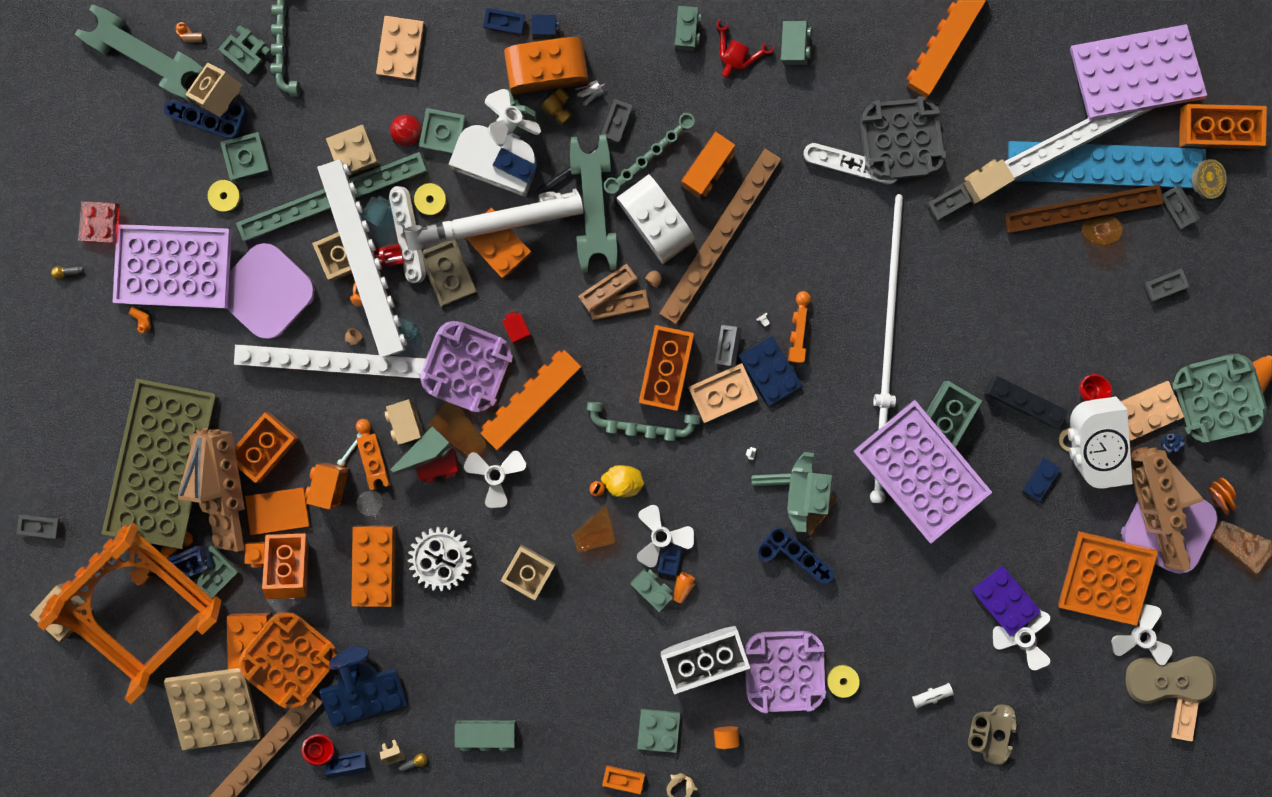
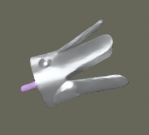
M595 80L587 86L575 89L586 88L577 93L579 97H585L593 93L584 101L583 106H587L597 96L604 94L601 88L605 85L604 83L599 85Z

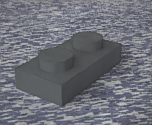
M614 99L601 135L605 134L606 139L620 143L633 105Z
M961 184L930 201L927 205L937 221L972 200L964 185Z
M1180 185L1162 194L1164 203L1180 229L1200 218Z
M1179 269L1144 283L1150 301H1154L1188 288L1189 284L1183 269Z
M721 325L714 364L735 367L742 328Z
M19 514L16 534L57 539L60 519Z

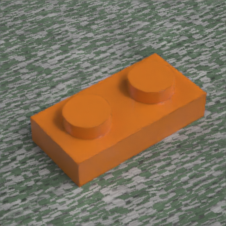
M606 765L602 786L641 794L645 773Z

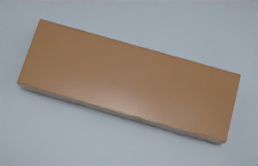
M626 263L580 294L578 298L588 312L591 313L637 282L638 278Z
M646 289L616 295L591 312L592 321L650 309Z

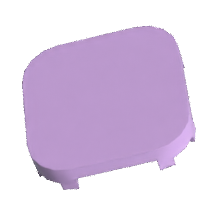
M259 244L250 249L230 270L228 310L256 336L267 339L279 337L293 320L309 304L311 305L315 293L314 282L279 248L271 244Z
M446 322L435 335L421 371V384L427 393L436 398L474 412H480L495 404L497 400L495 399L507 366L509 362H512L513 355H511L507 341L501 337L463 322Z
M1205 500L1182 508L1187 518V528L1180 530L1185 539L1184 546L1190 556L1189 564L1191 568L1186 571L1165 567L1156 533L1147 532L1139 501H1137L1125 527H1122L1123 542L1157 549L1158 554L1155 564L1167 571L1178 574L1187 573L1198 563L1217 523L1216 511Z
M779 631L758 633L748 640L745 654L750 669L745 670L746 693L748 701L755 709L763 713L807 710L808 712L815 710L822 703L826 695L825 651L819 638L808 631Z

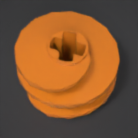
M1219 478L1218 483L1212 482L1208 492L1214 505L1217 508L1220 507L1225 515H1229L1226 503L1232 511H1236L1233 499H1236L1237 496L1231 484L1224 478Z

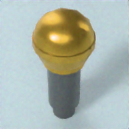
M56 266L51 271L52 277L57 280L65 276L83 273L82 267L64 268Z
M419 753L414 759L399 766V770L402 772L416 766L423 767L427 764L428 758L425 754Z

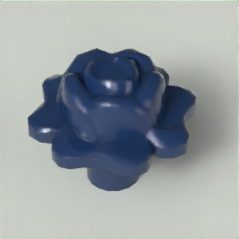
M1177 433L1167 434L1165 439L1161 440V449L1166 450L1169 454L1172 452L1178 453L1185 446L1183 442L1184 437H1180Z

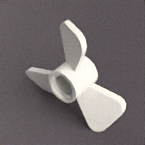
M501 89L486 97L485 104L499 115L497 121L491 123L488 127V132L497 146L502 147L507 134H511L517 126L535 135L540 134L541 129L538 123L522 119L520 110L510 106V97L507 90Z
M512 451L501 466H489L475 452L469 454L464 464L466 472L485 475L486 481L491 484L485 500V504L489 508L507 505L508 500L501 483L505 480L506 474L522 471L526 468V462L519 451ZM493 469L498 470L501 474L500 479L497 481L490 477Z
M650 505L639 512V518L653 530L651 534L652 542L637 554L639 562L648 567H654L657 564L660 547L667 546L670 542L686 549H690L693 546L694 531L691 527L686 526L670 532L668 528L661 526L659 508L656 505ZM659 531H664L667 534V538L663 542H659L655 538Z
M1143 604L1138 620L1139 626L1133 629L1131 635H1118L1112 638L1111 643L1115 655L1121 656L1135 645L1148 648L1158 664H1166L1172 655V648L1167 644L1157 641L1155 632L1151 630L1162 614L1160 608ZM1146 632L1147 639L1144 642H1141L1140 636L1142 633Z
M1042 610L1028 622L1027 628L1019 629L1010 637L1000 626L995 627L993 630L994 647L997 650H1003L1018 644L1021 649L1026 651L1028 666L1033 671L1050 665V658L1036 646L1037 637L1035 634L1051 620L1049 614ZM1024 635L1031 636V641L1027 644L1021 642Z

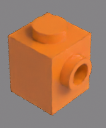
M249 542L245 544V564H251V567H263L265 542Z

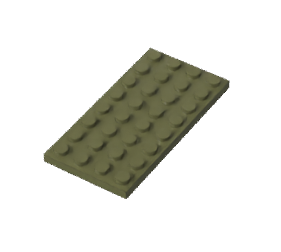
M136 378L101 534L116 537L118 535L117 532L124 525L129 526L133 522L138 526L137 533L149 543L183 549L193 501L178 499V492L191 450L189 435L197 433L196 430L209 429L216 394Z

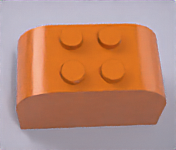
M566 37L518 44L504 49L511 95L589 84L582 38Z

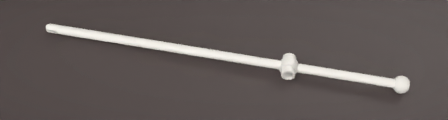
M901 194L896 195L894 207L882 388L880 395L875 394L873 399L874 406H879L880 408L879 429L887 423L888 408L895 407L896 397L889 394L903 205V196ZM875 478L874 491L870 494V500L873 503H883L886 498L885 493L882 491L881 484Z

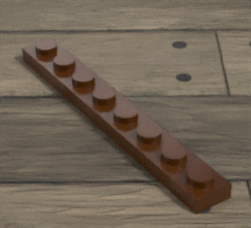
M1154 185L1004 214L1007 234L1162 205L1163 199L1160 185Z

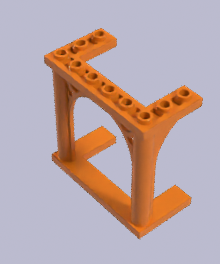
M133 522L129 526L124 525L117 532L118 535L114 540L109 539L103 546L104 550L100 554L96 552L89 559L90 564L86 568L82 566L74 574L76 576L75 579L66 581L60 588L62 591L58 595L53 594L47 600V604L42 609L43 612L39 615L41 619L37 625L43 631L51 624L62 625L88 641L131 678L125 700L130 704L145 691L149 676L196 630L203 635L217 621L222 601L216 595L211 598L137 533L138 526ZM128 550L130 559L126 562L122 561L120 556ZM135 553L138 554L137 558L142 559L141 561L136 562V561L134 560V559H135ZM115 558L116 563L114 565L109 564V561L111 562ZM131 566L152 571L199 611L145 664L104 631L92 613L91 597L96 584L107 573L118 568ZM99 572L101 576H96L95 573ZM84 585L89 587V590L86 592L81 590L85 587ZM77 595L83 596L86 602L80 605L75 604L71 598ZM86 609L87 614L84 615L82 611L79 612L78 610Z

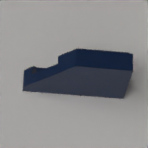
M674 544L661 553L657 573L677 577L682 552L681 546Z

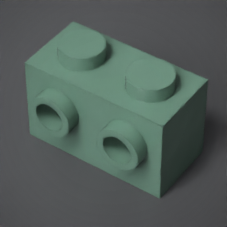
M678 6L674 50L694 52L695 45H699L700 33H696V25L700 26L701 14H698V7Z
M783 21L781 61L784 65H807L808 59H811L809 40H812V28H810L807 21Z
M644 568L631 581V585L660 612L673 598L670 594L672 590L665 583L661 585L656 580L658 576L652 570L647 571Z

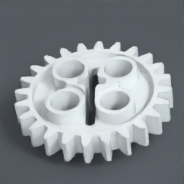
M437 527L434 533L433 529L430 528L429 535L422 532L423 539L416 537L415 539L418 544H411L415 550L408 552V554L413 556L408 562L414 565L409 570H416L413 577H420L418 583L425 581V588L432 584V590L439 586L440 591H443L444 585H446L450 590L452 587L451 583L458 586L457 579L462 581L465 579L462 573H469L466 567L472 566V564L467 562V559L472 558V555H467V552L471 548L464 547L468 541L461 542L462 534L456 537V530L448 533V527H445L444 531L441 532L440 527ZM433 540L440 542L441 548L439 551L431 548ZM450 549H455L458 552L457 559L453 560L449 557ZM428 550L436 556L442 554L444 560L454 563L456 567L454 568L444 561L438 563L436 557L428 555L424 551ZM424 558L431 560L432 566L430 568H425L422 565ZM441 567L449 569L448 577L441 576Z

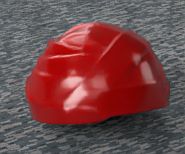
M401 115L396 117L391 123V138L399 145H413L421 138L422 126L415 117Z
M1092 374L1086 376L1081 381L1079 393L1084 401L1110 398L1112 387L1103 376Z
M316 734L305 740L301 753L308 764L323 766L332 760L335 748L330 738L322 734Z

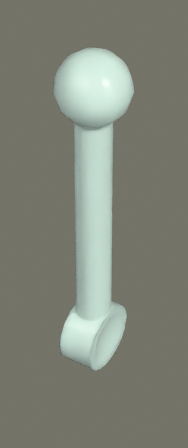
M357 434V438L362 437V434ZM355 440L343 458L338 460V466L342 467L345 465V460L357 446V440Z

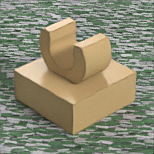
M392 740L393 747L388 749L385 743L382 744L383 751L380 752V756L386 765L405 759L403 750L395 740Z

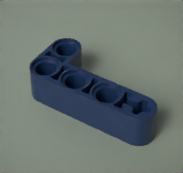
M174 100L168 101L164 106V113L174 121L228 140L241 136L248 117L246 107L236 101L228 105V109L223 117H218L215 114ZM238 107L241 108L240 115L234 116L233 111ZM178 109L183 112V115L176 112L173 113L172 110ZM193 113H197V119L191 122L190 116ZM215 119V127L209 128V122ZM234 126V133L227 135L228 127Z
M780 527L770 530L757 547V555L763 561L772 560L781 550L819 582L827 584L834 578V572L827 564ZM777 531H781L784 535L783 539L779 542L773 539V535ZM791 544L798 545L799 550L796 554L789 553L788 549ZM765 546L771 548V554L767 557L761 555V549ZM812 556L814 559L813 565L805 566L804 559ZM817 566L823 571L828 569L826 572L828 574L827 578H820L821 574L816 570Z

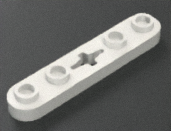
M816 143L809 144L803 151L804 159L810 164L883 184H893L897 181V179L880 180L872 176L866 167L864 156ZM850 159H854V163L860 165L861 168L853 166L852 169H849V165L841 163V161L848 162Z
M394 187L390 191L389 200L398 243L401 246L404 260L405 276L411 283H420L426 276L421 249L416 251L408 250L404 232L405 228L416 225L410 194L405 187Z

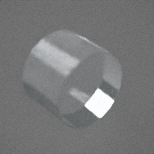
M376 491L364 492L357 499V508L365 516L379 513L384 505L383 497Z
M294 598L267 599L270 606L277 613L287 612L296 605Z

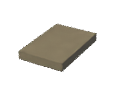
M456 239L422 251L425 270L441 307L478 293Z

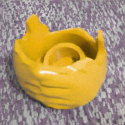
M617 465L611 467L608 472L601 476L602 483L606 485L607 490L615 497L635 496L644 485L641 472L631 466Z

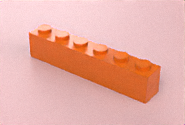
M957 0L956 3H951L947 10L949 16L946 20L942 19L936 28L939 30L937 36L932 35L926 45L929 49L926 54L921 53L916 62L919 66L916 71L912 69L907 77L909 82L906 87L927 98L986 0Z
M560 350L556 352L551 358L553 362L549 366L543 365L537 371L539 376L534 380L530 378L523 385L525 389L520 394L516 392L509 399L511 403L506 408L502 406L495 413L497 417L493 421L489 419L481 427L483 431L480 434L496 450H499L581 368L565 350L563 352Z

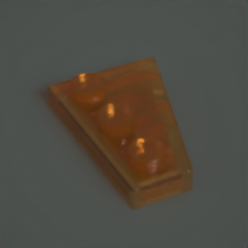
M445 401L428 425L429 428L433 426L448 442L468 456L473 452L480 456L487 446V443L472 425L460 406Z
M1220 521L1210 537L1253 574H1258L1272 555V541L1247 532L1245 529L1225 521Z

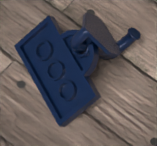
M350 646L330 660L329 666L333 670L340 669L338 684L320 689L319 692L331 726L334 727L408 706L397 669L394 668L377 673L373 666L363 662L369 657L368 648Z

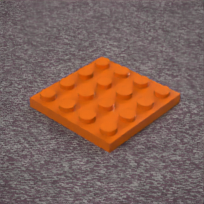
M1078 531L1058 603L1059 608L1137 626L1158 554L1157 549Z

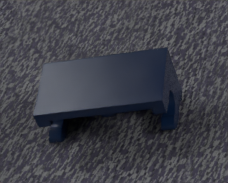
M195 546L168 558L170 562L189 578L213 568L209 548L204 546Z

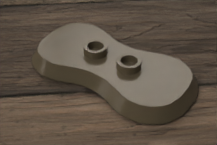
M1198 656L1187 657L1177 662L1166 663L1165 665L1158 664L1152 658H1139L1131 662L1127 668L1126 687L1130 697L1143 704L1155 703L1165 698H1179L1188 702L1201 703L1214 695L1216 690V673L1213 665L1208 660Z

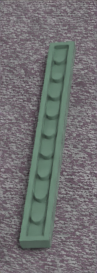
M420 152L353 177L349 181L355 185L357 194H354L357 199L427 172ZM322 189L236 224L242 240L246 242L329 210L331 207L325 189Z

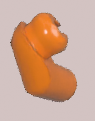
M133 306L129 311V315L138 319V332L141 334L149 332L151 329L149 315Z

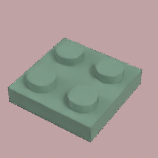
M426 108L419 147L453 154L458 138L463 132L466 116Z
M259 132L220 142L231 181L270 171Z
M641 709L637 749L677 753L680 712Z

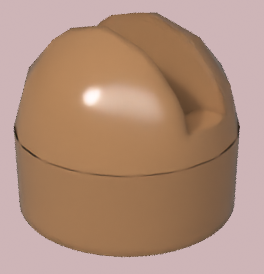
M651 271L644 279L657 288L661 283L662 277L659 272Z
M350 328L345 334V342L348 341L351 346L358 344L362 339L361 333L354 328Z

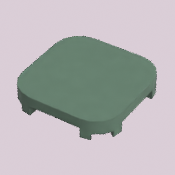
M1240 354L1224 355L1190 364L1180 369L1176 374L1173 390L1176 389L1187 426L1185 430L1187 434L1200 440L1201 443L1250 433L1260 428L1267 417L1265 399L1256 369L1252 361L1246 356Z

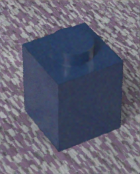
M532 15L533 39H556V33H560V21H556V15Z

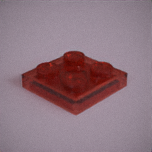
M81 202L78 241L117 243L120 204Z

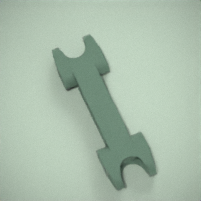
M91 5L89 10L97 16L98 26L91 32L77 29L75 32L76 36L104 55H107L112 47L162 76L163 78L159 83L160 87L177 97L193 102V100L185 95L187 93L185 83L189 76L199 75L203 70L202 66L179 51L174 59H171L123 31L122 28L126 23L125 20L106 9Z
M605 134L599 135L598 149L591 154L582 152L577 137H571V174H581L586 226V235L577 236V250L582 273H588L589 259L596 253H601L607 257L610 271L616 270L617 265L616 233L606 234L601 172H611L610 154Z

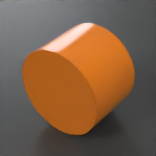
M726 726L714 729L715 748L730 749L740 746L738 727Z

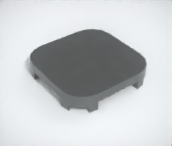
M918 96L917 99L880 102V100H877L865 109L860 118V129L865 164L872 176L880 180L926 177L940 169L946 159V151L943 148L938 106L936 107L926 97Z

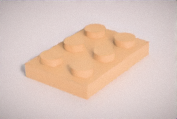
M384 16L376 70L377 75L416 81L424 29L423 21Z
M739 364L688 387L704 423L758 400L743 364Z
M1165 381L1121 401L1128 411L1130 441L1184 417L1169 381Z

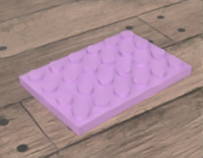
M1187 24L1073 45L1070 48L1089 120L1201 100L1207 97Z
M117 224L113 303L228 309L232 229Z
M915 400L853 451L930 544L992 493Z

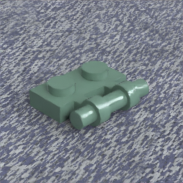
M239 25L236 28V32L240 36L236 39L230 34L218 50L247 74L251 75L262 62L257 56L258 53L262 52L267 56L271 49L266 46L263 40H258L252 35L253 32ZM246 41H249L254 46L251 50L243 45Z

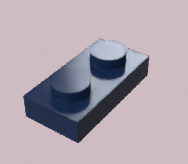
M486 8L483 29L522 36L525 15Z
M502 147L492 165L529 184L537 168L536 164Z
M1042 458L1022 491L1037 501H1041L1061 468L1046 458Z
M365 751L334 756L326 764L328 779L367 772V755Z

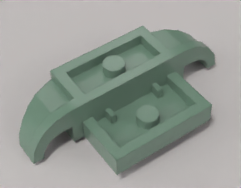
M804 452L800 456L790 476L787 511L794 529L798 532H806L808 513L828 515L832 475L812 473L814 453Z

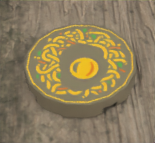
M1212 159L1199 162V166L1197 169H1194L1192 174L1193 189L1204 199L1219 197L1223 193L1227 181L1223 165L1217 160Z

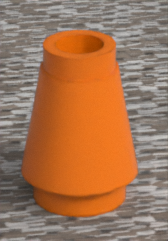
M681 572L680 576H677L672 599L678 603H683L695 585V578Z

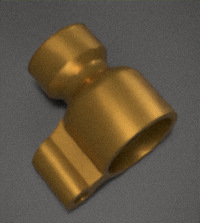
M562 87L541 105V108L549 116L556 117L560 125L564 124L572 115L568 109L563 108L569 95Z

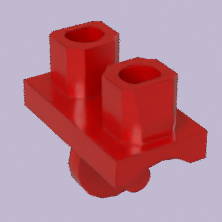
M400 244L376 248L373 251L375 259L379 258L382 268L404 263Z

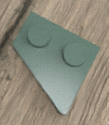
M211 545L209 552L213 568L202 572L197 585L213 598L240 571L214 545Z

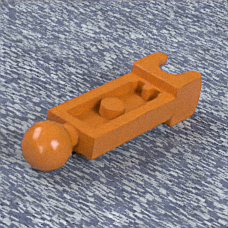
M801 291L796 295V302L799 307L797 312L793 313L792 323L796 325L795 332L791 331L790 343H793V347H790L788 352V362L804 363L806 349L802 347L807 314L806 307L811 302L810 294Z
M360 419L356 423V430L362 434V437L356 440L369 489L371 491L376 489L377 479H381L384 486H390L391 483L377 434L370 435V421Z
M186 532L183 547H188L193 542V536L190 532ZM163 546L161 554L168 559L180 549ZM137 567L129 573V576L137 586L143 585L154 576L152 571Z

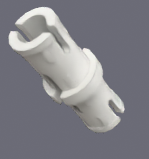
M947 683L935 689L929 688L927 692L912 696L916 709L932 702L933 704L938 703V700L954 694L950 684Z

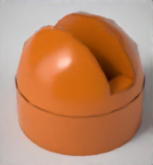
M594 481L590 485L589 491L593 496L600 497L605 492V486L600 481ZM597 484L601 485L598 493H593Z

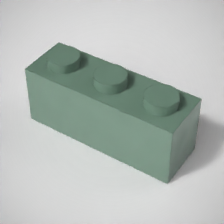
M457 720L455 723V748H460L461 751H469L472 748H479L481 751H489L491 748L509 751L515 747L516 720Z

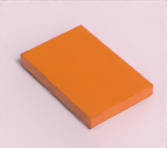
M305 487L245 496L251 535L310 526Z

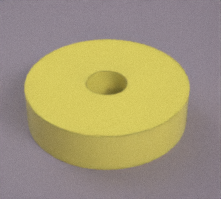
M219 180L209 188L208 201L214 209L221 212H230L239 205L241 193L234 183L227 180ZM227 193V198L223 200L221 195Z
M428 183L417 189L414 202L421 213L432 216L439 214L444 209L446 195L438 185ZM429 196L434 198L432 203L427 202Z
M839 665L829 672L827 684L834 695L845 698L857 691L859 677L853 668L847 665ZM846 678L847 682L843 685L840 684V680Z

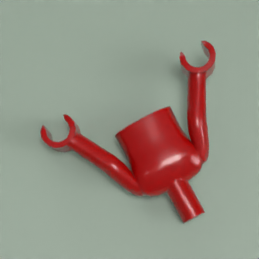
M721 19L717 21L716 29L720 32L719 56L722 62L726 64L721 74L724 78L728 79L733 69H745L761 56L772 54L774 46L771 51H765L766 43H764L760 51L745 60L750 49L735 40L731 41L726 50L725 31L728 28V23L725 28H720Z

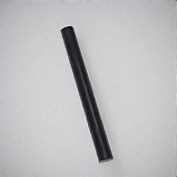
M598 146L587 154L594 153L598 149ZM571 166L537 189V193L540 195L548 192L572 175Z

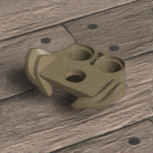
M1000 704L995 706L992 711L979 712L974 715L968 745L973 751L983 753L984 760L988 763L1003 765L1012 752L1013 747L1008 746L1010 732L1012 730V732L1016 733L1017 729L1016 715L1013 708ZM979 717L985 718L987 725L984 727L978 726L976 719ZM1002 730L1005 733V739L997 741L994 738V732ZM976 736L980 737L983 740V744L975 746L972 743V739Z

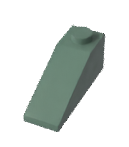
M432 426L390 470L395 474H400L438 460L440 457L444 458L451 451L450 447L452 444Z

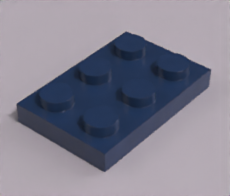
M773 336L768 337L738 356L768 406L803 386Z

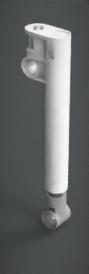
M576 189L566 194L545 192L539 195L538 203L455 219L453 221L442 222L443 226L438 227L436 225L427 227L414 225L405 228L404 232L408 250L416 251L425 248L427 244L438 243L440 239L446 238L448 242L454 239L458 240L583 214L581 197Z

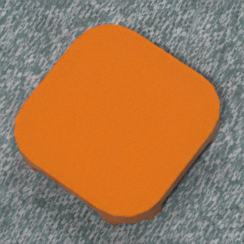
M280 612L268 620L244 649L239 658V669L246 680L278 705L284 708H295L307 702L308 696L331 669L329 664L330 660L336 656L335 646L301 617L291 612Z

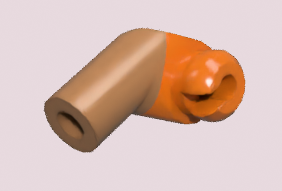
M184 22L176 25V33L184 42H204L203 33H192Z

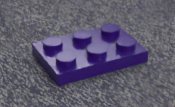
M1003 565L972 589V592L1009 637L1041 612Z

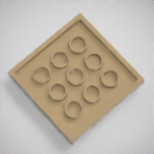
M239 668L165 679L164 684L182 750L260 739L261 732L249 683L241 674Z

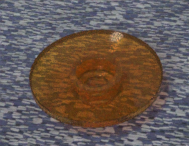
M1110 215L1088 218L1082 226V233L1085 239L1100 246L1111 245L1117 242L1123 232L1121 223Z

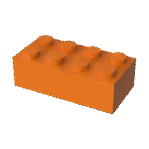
M1187 104L1180 108L1179 147L1262 148L1266 146L1267 106Z
M655 325L639 403L678 411L694 333Z
M356 525L353 527L352 606L392 607L395 604L396 526Z

